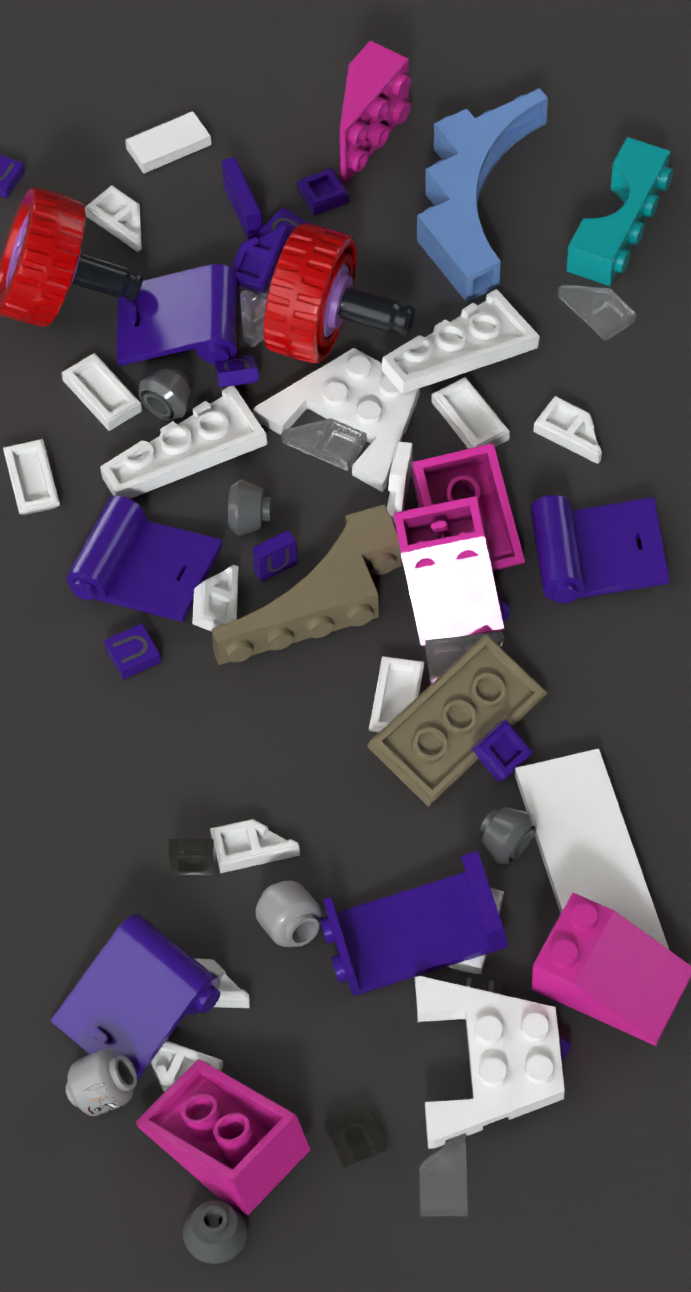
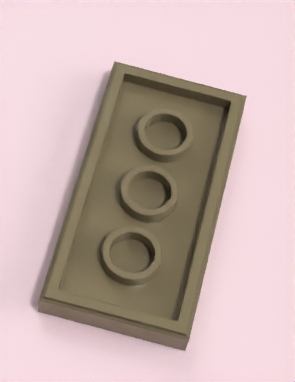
M485 634L370 740L367 747L430 807L479 760L471 749L500 721L505 719L514 727L545 698L547 692L495 641Z

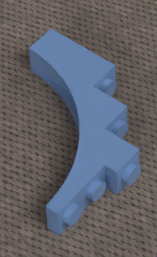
M540 88L526 95H520L513 101L494 110H488L477 118H474L468 109H465L434 123V150L442 160L426 168L425 195L434 206L427 208L424 212L417 215V241L466 303L500 287L501 261L490 247L483 233L478 217V200L485 180L500 158L516 142L547 124L548 97Z

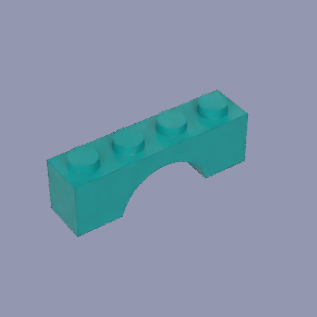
M629 137L626 138L613 162L611 190L625 204L621 209L609 216L591 219L583 218L568 246L566 272L611 286L617 272L624 273L630 258L629 249L632 244L637 246L640 243L646 217L652 218L659 203L658 194L660 190L666 191L671 183L674 170L669 167V150Z

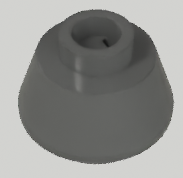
M161 369L141 380L139 383V397L143 405L155 416L166 421L178 420L183 418L187 411L191 397L190 382L186 375L177 369Z
M238 480L231 485L228 500V526L230 531L237 536H243L263 529L264 521L271 522L273 499L272 497L265 496L264 488L245 480Z
M504 807L500 811L493 809L486 816L480 827V831L484 833L482 843L494 861L499 865L515 862L526 850L537 830L533 814L509 807Z
M208 1201L201 1204L189 1214L183 1226V1240L187 1250L193 1257L205 1263L220 1264L236 1257L246 1244L248 1231L243 1215L235 1207L221 1201Z

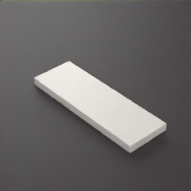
M590 750L515 768V778L526 811L534 815L537 824L535 838L560 914L572 893H576L616 911L669 950L600 750Z

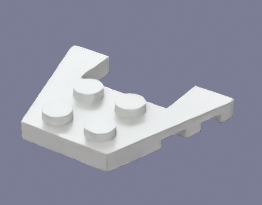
M353 348L258 404L253 409V415L260 424L283 436L306 409H310L371 443L352 465V475L383 492L389 481L395 445L398 444V441L401 442L403 434H406L420 395V388L402 394L381 370V362Z
M423 976L415 977L418 1022L466 1020L473 1099L425 1102L428 1149L445 1145V1140L466 1133L469 1136L482 1131L483 1126L508 1117L510 1120L564 1099L565 1090L556 1007Z

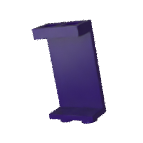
M478 851L461 856L465 871L463 873L337 912L332 897L323 899L328 916L319 919L327 944L336 942L339 955L333 956L331 959L339 983L348 981L352 995L356 996L508 948L504 928Z

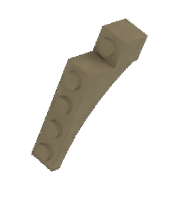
M385 504L345 515V528L328 554L306 577L288 592L240 619L212 628L213 652L218 665L228 662H241L258 653L268 650H281L295 642L309 638H322L332 631L349 626H362L372 619L379 618V594L371 575L387 574L393 569L401 567V552L397 531Z

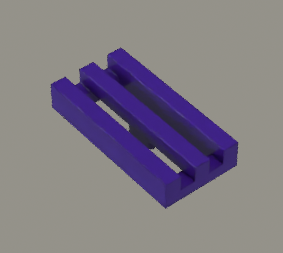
M234 157L221 160L223 167L222 176L225 180L223 181V187L248 240L255 236L259 238L258 231L262 228L261 210L243 171Z

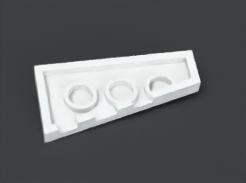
M495 289L487 294L486 301L479 305L472 303L462 309L461 316L449 322L445 319L434 326V332L426 337L419 335L384 356L381 370L398 390L404 394L537 349L540 336L505 297Z
M228 386L222 390V397L211 404L204 401L192 409L193 415L178 425L172 421L160 429V435L150 442L142 440L100 466L102 478L113 496H124L131 499L267 445L266 433L235 386Z

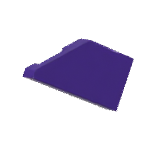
M284 223L271 233L260 238L255 236L241 243L231 266L236 272L238 286L263 294L266 293L280 254L292 232L290 225Z

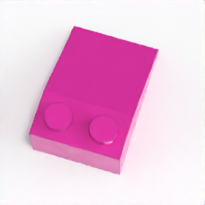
M494 443L412 463L410 475L419 508L477 496L482 510L493 571L525 563Z
M572 893L533 964L532 990L657 1046L691 980V965L616 911L576 893Z
M200 1059L136 1121L139 1129L212 1193L247 1215L261 1203L311 1150L296 1114Z

